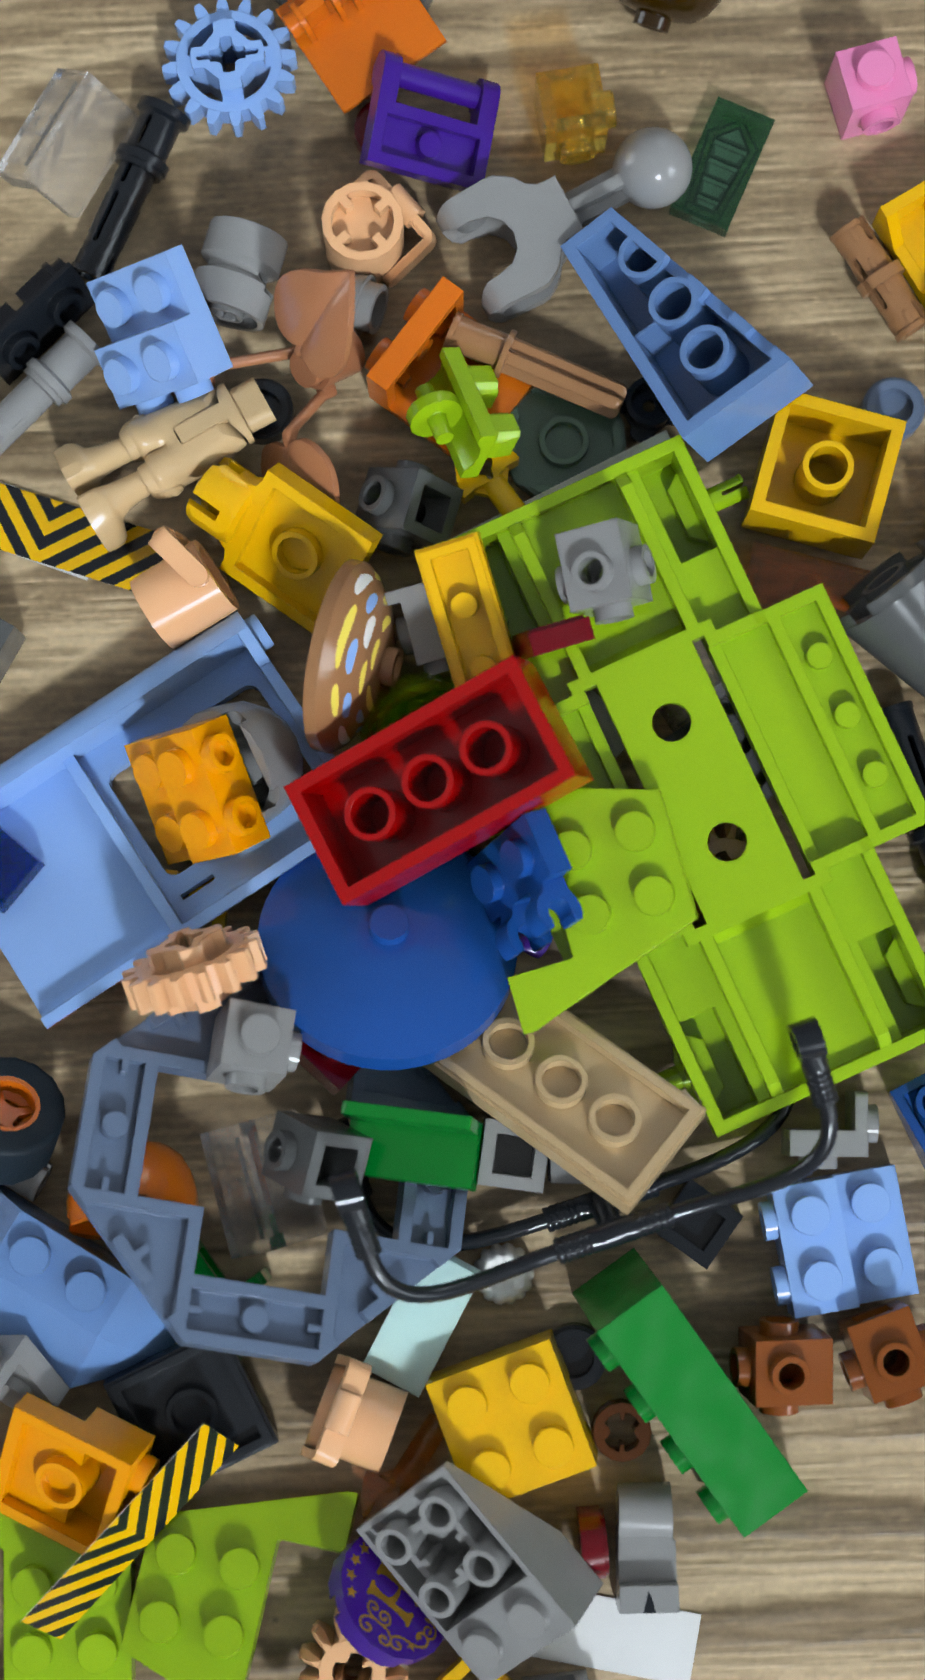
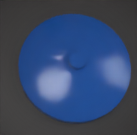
M466 851L368 906L342 905L316 852L280 875L272 887L260 915L258 933L268 959L266 960L268 967L259 971L271 1006L296 1010L293 1032L301 1033L304 1043L321 1054L348 1065L374 1070H403L429 1065L448 1058L474 1042L488 1029L503 1008L511 990L507 977L515 975L517 956L512 960L506 961L497 949L495 936L500 927L501 920L491 923L483 903L476 898L472 890L470 874L466 867V864L474 858Z

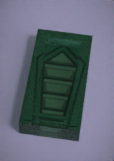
M718 96L692 155L693 170L690 183L684 194L671 204L669 214L726 237L775 120Z

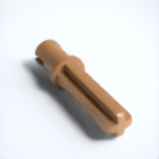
M459 311L456 313L443 347H460L464 357L482 365H491L497 378L500 377L501 373L609 419L615 418L619 414L628 389L624 383L516 338L518 333L516 330L512 329L509 334H506L466 317Z

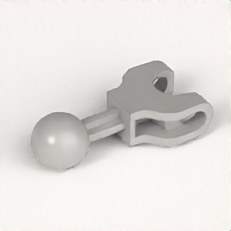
M645 127L634 131L623 140L616 151L612 169L564 193L555 176L538 184H528L514 177L491 175L454 195L442 204L437 214L436 222L443 235L451 242L463 244L476 238L492 235L505 239L516 250L513 263L498 276L487 282L482 293V308L488 319L497 323L506 322L551 299L560 283L562 267L567 260V256L560 246L581 231L583 226L594 221L610 207L615 210L628 202L644 209H660L677 201L684 194L690 183L693 170L692 157L687 145L676 133L662 127Z

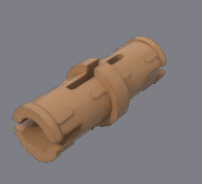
M864 215L853 219L830 237V241L835 245L841 256L844 257L853 271L852 273L860 283L856 289L863 299L870 298L875 308L878 309L886 321L897 343L910 337L925 326V309L918 302L902 276V273L905 271L904 267L898 259L892 261L876 238Z

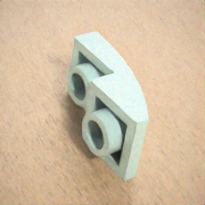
M453 1256L415 1286L443 1284L482 1271ZM473 1293L434 1303H409L401 1300L394 1302L364 1360L365 1363L372 1366L371 1372L419 1398Z

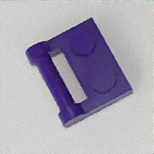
M381 50L372 71L373 91L359 164L458 191H463L484 179L500 101L501 89L499 83L481 78L476 83L405 63L401 54ZM401 88L467 107L471 115L470 122L396 102L398 90Z

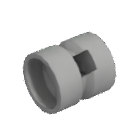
M223 215L215 216L210 220L201 250L202 258L208 264L199 266L194 274L216 324L247 332H258L264 329L273 295L266 289V285L279 279L288 250V243L280 234L259 223L240 217Z

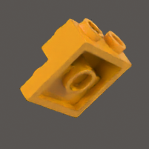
M226 714L144 737L124 745L133 769L134 778L140 787L155 828L157 840L162 847L168 865L191 860L192 864L234 855L271 837Z
M27 1392L14 1406L0 1457V1513L82 1555L157 1474L160 1459L150 1455L155 1436L99 1407L84 1421Z

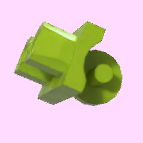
M442 347L439 354L441 360L440 370L432 379L416 388L417 400L408 408L406 419L412 433L420 437L434 436L437 444H446L460 478L478 477L487 458L511 454L520 437V429L513 414H489L487 408L492 407L498 395V380L492 366L467 365L460 347Z

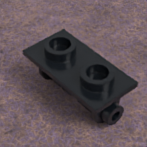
M60 258L52 265L44 262L41 265V269L15 293L24 304L17 311L7 303L0 307V376L8 385H11L27 368L25 364L32 357L38 359L65 333L63 327L70 320L76 323L95 304L86 283L69 262L65 263Z

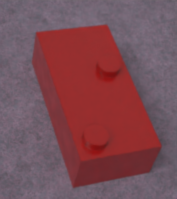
M511 655L285 785L284 789L342 905L368 906L507 829L523 814L543 809L593 781L594 778L534 663L516 655Z

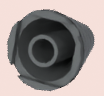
M922 539L915 543L921 550V554L908 561L900 551L869 572L843 596L850 606L846 612L834 609L848 637L925 698V539Z

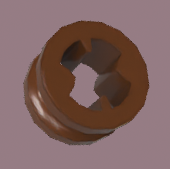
M617 1398L608 1400L598 1408L593 1416L591 1426L593 1439L600 1452L610 1460L619 1462L634 1460L642 1455L650 1444L652 1434L650 1421L646 1424L628 1399ZM616 1413L619 1414L621 1420H624L625 1413L631 1414L637 1419L632 1426L636 1439L628 1446H624L621 1439L618 1440V1446H613L606 1441L611 1433L606 1421Z

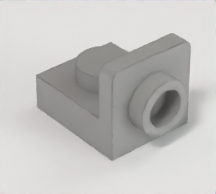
M0 1335V1401L14 1409V1406L28 1392L58 1407L70 1389L65 1381L27 1335Z

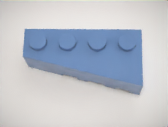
M612 207L560 246L681 437L707 462L814 386L789 356L776 345L774 346L751 324L719 300L706 286L674 262L662 249Z

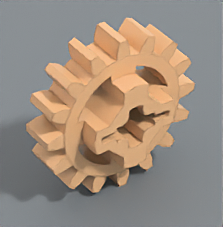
M219 924L200 929H190L187 927L168 934V939L146 950L147 958L135 960L132 962L134 968L122 972L124 979L121 980L131 1010L137 1009L139 1015L155 1011L156 1016L165 1013L174 1016L182 1012L199 1011L202 1014L222 1006L221 1002L232 993L242 990L243 982L256 980L258 978L257 972L267 969L266 960L268 959L258 930L250 931L249 926H244L234 931L232 926L222 928V925Z

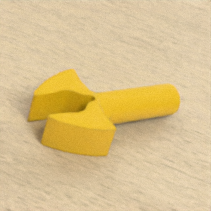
M514 451L508 456L487 458L492 466L491 479L487 478L484 474H479L478 477L460 478L455 467L456 485L464 490L461 498L463 504H466L475 495L490 499L502 516L525 505L508 482L509 471L519 466V456Z

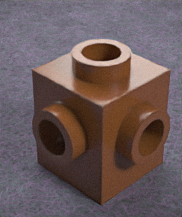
M896 1299L837 1321L847 1351L838 1354V1359L852 1392L862 1389L863 1395L872 1403L884 1402L886 1408L900 1407L912 1403L923 1396L921 1387L925 1386V1323L916 1325L909 1305ZM893 1350L891 1360L883 1364L885 1355Z
M785 1315L760 1317L759 1326H738V1347H732L729 1355L731 1381L734 1387H738V1391L756 1408H759L761 1413L772 1416H790L799 1412V1406L833 1404V1338L814 1323L799 1324L798 1318L795 1319V1317Z

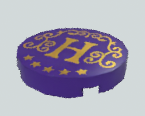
M361 1536L347 1545L334 1560L328 1581L329 1598L331 1599L335 1596L336 1605L340 1612L334 1617L342 1635L359 1654L379 1666L394 1668L399 1664L412 1665L437 1649L444 1640L443 1635Z

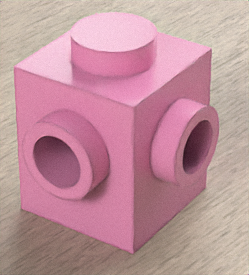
M896 36L835 52L824 82L841 140L862 134L868 136L877 135L894 128L896 125H900L913 95L917 92V76L914 64L909 56L902 57Z

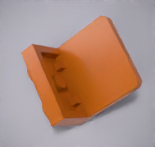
M444 276L432 291L423 288L416 294L403 316V319L407 321L406 325L393 341L388 337L383 338L374 348L365 364V368L369 371L366 375L369 398L407 426L409 424L406 419V413L411 404L417 400L416 388L428 382L440 370L441 360L439 354L456 313L459 311L464 316L475 320L464 312V291ZM464 357L467 365H482ZM501 373L500 377L497 378L498 395L492 407L487 408L489 414H510L516 406L518 407L533 386ZM434 436L424 437L451 457L446 444H437Z

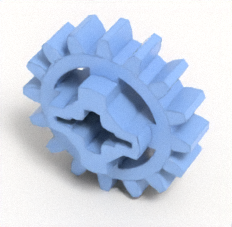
M218 0L217 12L210 14L200 3L195 5L194 10L197 21L191 25L184 20L178 19L174 24L181 41H165L163 46L166 57L171 62L162 65V72L166 84L173 85L168 91L174 107L186 105L184 111L186 116L189 117L192 126L203 117H206L209 132L214 136H217L223 123L231 124L236 137H242L244 122L250 120L262 131L267 128L264 117L265 111L269 109L280 115L286 111L284 99L280 93L292 94L296 91L295 76L290 72L298 69L296 51L288 49L291 45V40L287 27L274 30V14L269 8L261 12L258 17L253 16L251 0H243L239 5L238 11L229 10L226 0ZM243 35L249 36L255 40L250 41ZM235 63V70L225 72V64ZM211 93L221 101L214 100L204 94Z

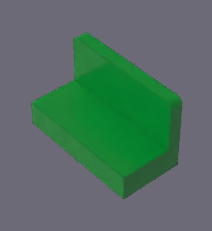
M342 1100L340 1114L350 1119L349 1127L373 1138L364 1177L476 1192L485 1126L475 1118L458 1114Z

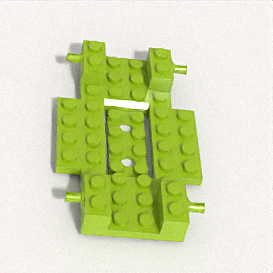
M679 434L457 537L480 531L511 639H513V635L580 615L570 613L569 605L563 603L557 590L555 570L561 564L555 534L619 518L638 524L641 543L646 544L653 555L656 567V581L650 584L653 602L633 606L634 617L620 622L596 625L594 617L589 616L595 639L525 660L534 663L594 778L593 781L580 788L629 789L585 693L597 687L643 789L660 790L662 792L692 896L706 924L695 929L691 923L638 960L636 964L660 1014L658 1016L672 1044L674 1066L657 1074L679 1090L686 1089L700 1105L707 1109L705 1118L712 1133L718 1138L810 1096L800 1062L795 1055L789 1038L788 1024L815 1016L826 1041L827 1059L835 1084L925 1043V951L923 952L874 848L924 825L925 800L823 583L762 610L717 514L718 511L742 500L749 499L750 495L747 486L742 487L744 480L738 473L734 477L706 489ZM699 640L702 641L811 874L806 879H803L696 651L693 643ZM668 704L678 705L685 709L691 722L688 734L681 740L674 742L665 741L658 737L652 725L653 715L656 710ZM718 824H734L744 833L746 839L745 850L736 860L722 861L714 857L710 852L707 843L708 836L712 828ZM548 909L555 925L551 929V934L563 961L571 959L573 955L566 931L562 927L558 915L553 910Z

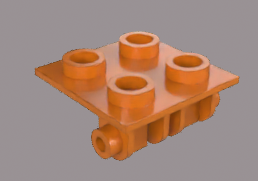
M288 0L275 10L344 114L372 95V71L381 50L401 54L403 62L415 65L447 42L420 0Z

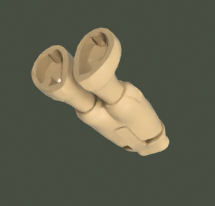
M251 377L229 390L222 383L217 385V389L179 404L177 401L150 414L135 415L123 425L119 431L120 438L87 448L77 443H66L53 451L65 479L78 496L76 499L104 547L108 552H111L123 546L126 542L125 517L138 503L151 495L156 499H169L179 496L184 491V487L201 478L212 465L219 466L218 463L224 457L231 458L247 445L245 438L251 445L255 442L253 433L277 420L255 379ZM132 461H145L137 467L135 472L101 486L102 479L111 472Z

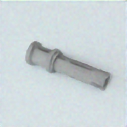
M70 320L63 327L65 335L40 359L32 357L25 364L27 368L24 370V373L27 377L0 402V456L53 403L58 407L62 403L66 405L72 399L70 391L95 366L101 367L94 350L100 347L73 321Z

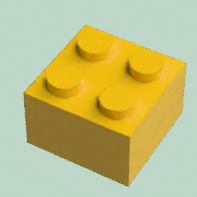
M803 393L770 417L741 527L862 560L876 540L907 421Z
M552 1328L431 1373L425 1384L454 1465L508 1499L597 1466L598 1450L576 1391L571 1383L569 1372L560 1348L556 1343Z

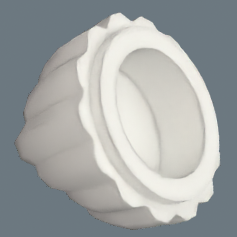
M508 1242L504 1245L494 1244L490 1249H483L481 1258L475 1261L474 1266L484 1271L523 1256L525 1252L521 1247L515 1248L513 1244ZM534 1270L479 1290V1292L483 1293L484 1299L493 1301L495 1304H514L516 1300L523 1299L526 1296V1292L531 1290V1280L535 1276Z

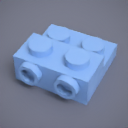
M182 244L86 283L95 303L97 314L103 322L112 342L94 350L103 370L105 381L112 391L120 410L135 405L139 415H147L174 403L171 395L172 392L175 393L179 404L192 400L214 390L210 378L233 367Z
M894 1164L802 1179L786 1188L767 1194L768 1201L758 1202V1213L765 1241L775 1240L779 1266L770 1267L774 1298L777 1306L787 1305L788 1313L795 1317V1319L859 1308V1304L919 1294Z

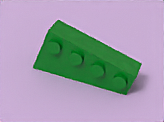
M632 1248L572 1292L596 1331L586 1339L608 1372H611L620 1365L632 1381V1384L625 1388L623 1392L643 1421L647 1424L657 1416L669 1434L659 1442L679 1471L684 1474L693 1467L705 1485L695 1492L718 1525L730 1518L743 1538H745L808 1492L676 1303L635 1248Z

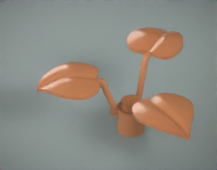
M299 268L282 275L275 286L274 312L278 327L282 335L294 345L287 348L229 357L233 367L228 370L290 359V370L297 383L302 387L316 390L317 393L283 430V443L271 442L264 446L261 454L262 477L265 476L268 469L277 463H281L340 504L338 478L329 456L314 441L307 438L297 439L299 430L326 400L337 395L335 383L359 373L364 367V347L358 335L353 331L355 319V271L351 269L319 270ZM213 376L210 380L215 388V376Z

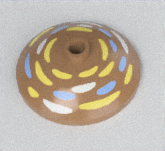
M350 559L339 568L327 589L317 616L307 658L303 690L304 731L309 746L315 751L329 754L347 745L373 718L382 702L387 687H396L402 673L404 653L402 649L395 648V615L392 606L387 604L384 594L387 592L382 579L369 562Z

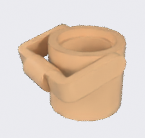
M377 170L365 171L353 183H348L337 189L325 203L321 220L326 259L332 270L351 269L355 271V274L374 275L376 283L384 282L388 288H392L436 246L437 240L434 232L422 220L425 210L401 184H396L392 187ZM404 226L408 229L412 227L422 240L403 257Z
M166 526L155 530L148 544L163 560L129 582L136 601L153 628L167 645L175 650L240 607L230 587L229 579L197 540L190 541L183 534Z
M338 1354L300 1455L331 1468H334L340 1459L378 1474L398 1424L408 1391L370 1377L372 1370L370 1364Z

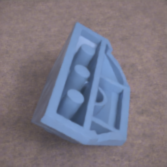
M0 1185V1335H27L70 1389L104 1380L175 1345V1339L112 1252L91 1239L72 1235L67 1224L4 1185Z

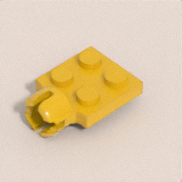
M224 457L218 463L219 466L212 465L194 487L193 493L201 498V505L189 498L186 506V515L193 523L220 541L225 551L224 559L219 569L313 634L321 604L336 572L350 559L369 562L383 534L281 463H277L268 469L264 477H258L232 458Z

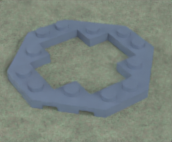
M258 971V978L256 980L243 982L242 990L229 995L221 1002L222 1006L202 1014L199 1011L182 1012L174 1016H170L167 1013L156 1016L154 1012L136 1027L93 1053L89 1059L67 1190L179 1346L312 1366L398 1300L383 1292L374 1283L363 1261L357 1260L347 1231L334 1229L328 1233L320 1294L194 1274L204 1207L138 1196L158 1072L200 1080L206 1079L215 1017L228 1000L235 998L271 1005L264 991ZM423 1066L403 1070L360 1068L348 1081L347 1101L470 1116L459 1101L455 1103L435 1075ZM399 1182L392 1239L378 1236L382 1248L379 1257L385 1269L392 1277L402 1283L416 1285L461 1251L467 1190Z

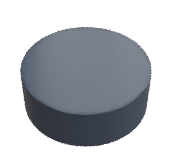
M889 377L877 381L869 388L860 404V409L907 421L902 441H905L920 426L925 414V402L920 390L913 383L903 378Z

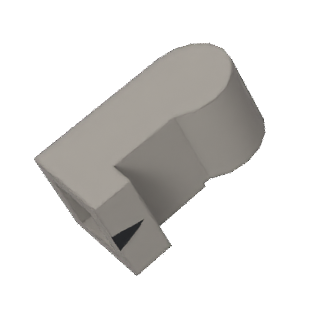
M670 1482L617 1483L616 1605L619 1614L680 1613Z

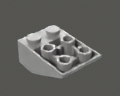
M448 1461L356 1529L479 1680L498 1679L576 1627L603 1585L600 1578L561 1531Z

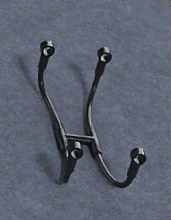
M815 1016L787 1025L789 1038L795 1055L800 1062L812 1105L815 1108H819L821 1117L820 1135L815 1146L805 1157L790 1167L746 1184L670 1206L668 1202H663L643 1210H638L636 1213L632 1212L628 1216H621L619 1209L594 1191L576 1196L573 1199L544 1207L541 1214L502 1226L463 1234L461 1251L506 1242L548 1229L549 1232H554L555 1230L590 1219H594L596 1225L553 1239V1245L525 1254L482 1272L451 1282L430 1286H415L402 1283L392 1277L385 1269L379 1257L382 1248L378 1236L392 1239L393 1227L379 1215L370 1198L373 1194V1189L371 1188L369 1178L363 1177L361 1185L357 1171L354 1168L330 1176L328 1179L336 1207L349 1234L357 1260L363 1261L374 1283L383 1292L395 1299L409 1303L446 1301L491 1287L556 1261H560V1264H565L585 1256H590L592 1253L596 1254L641 1239L643 1236L646 1237L650 1234L652 1235L656 1232L675 1227L676 1221L749 1201L781 1190L804 1179L828 1158L835 1145L838 1132V1116L835 1103L838 1102L839 1097L829 1068L826 1041ZM794 1103L771 1113L755 1130L722 1150L661 1173L638 1203L644 1202L647 1199L650 1200L653 1197H659V1191L701 1177L755 1150L773 1136L783 1125L791 1113ZM347 1117L337 1119L343 1124L350 1126V1119Z

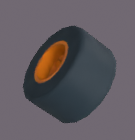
M0 1057V1185H14L33 1178L49 1163L65 1120L64 1096L54 1079L37 1065L16 1057Z

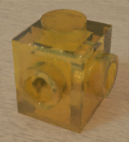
M598 63L536 73L534 109L544 162L559 160L560 163L565 165H576L590 161L597 153L605 152L608 129L617 127V116L612 90H603Z

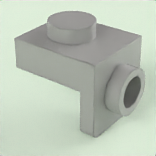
M845 1091V1129H838L836 1142L830 1155L817 1169H838L837 1157H869L868 1143H877L879 1112L876 1104H868L867 1091ZM781 1128V1154L798 1156V1161H800L815 1146L820 1135V1129Z

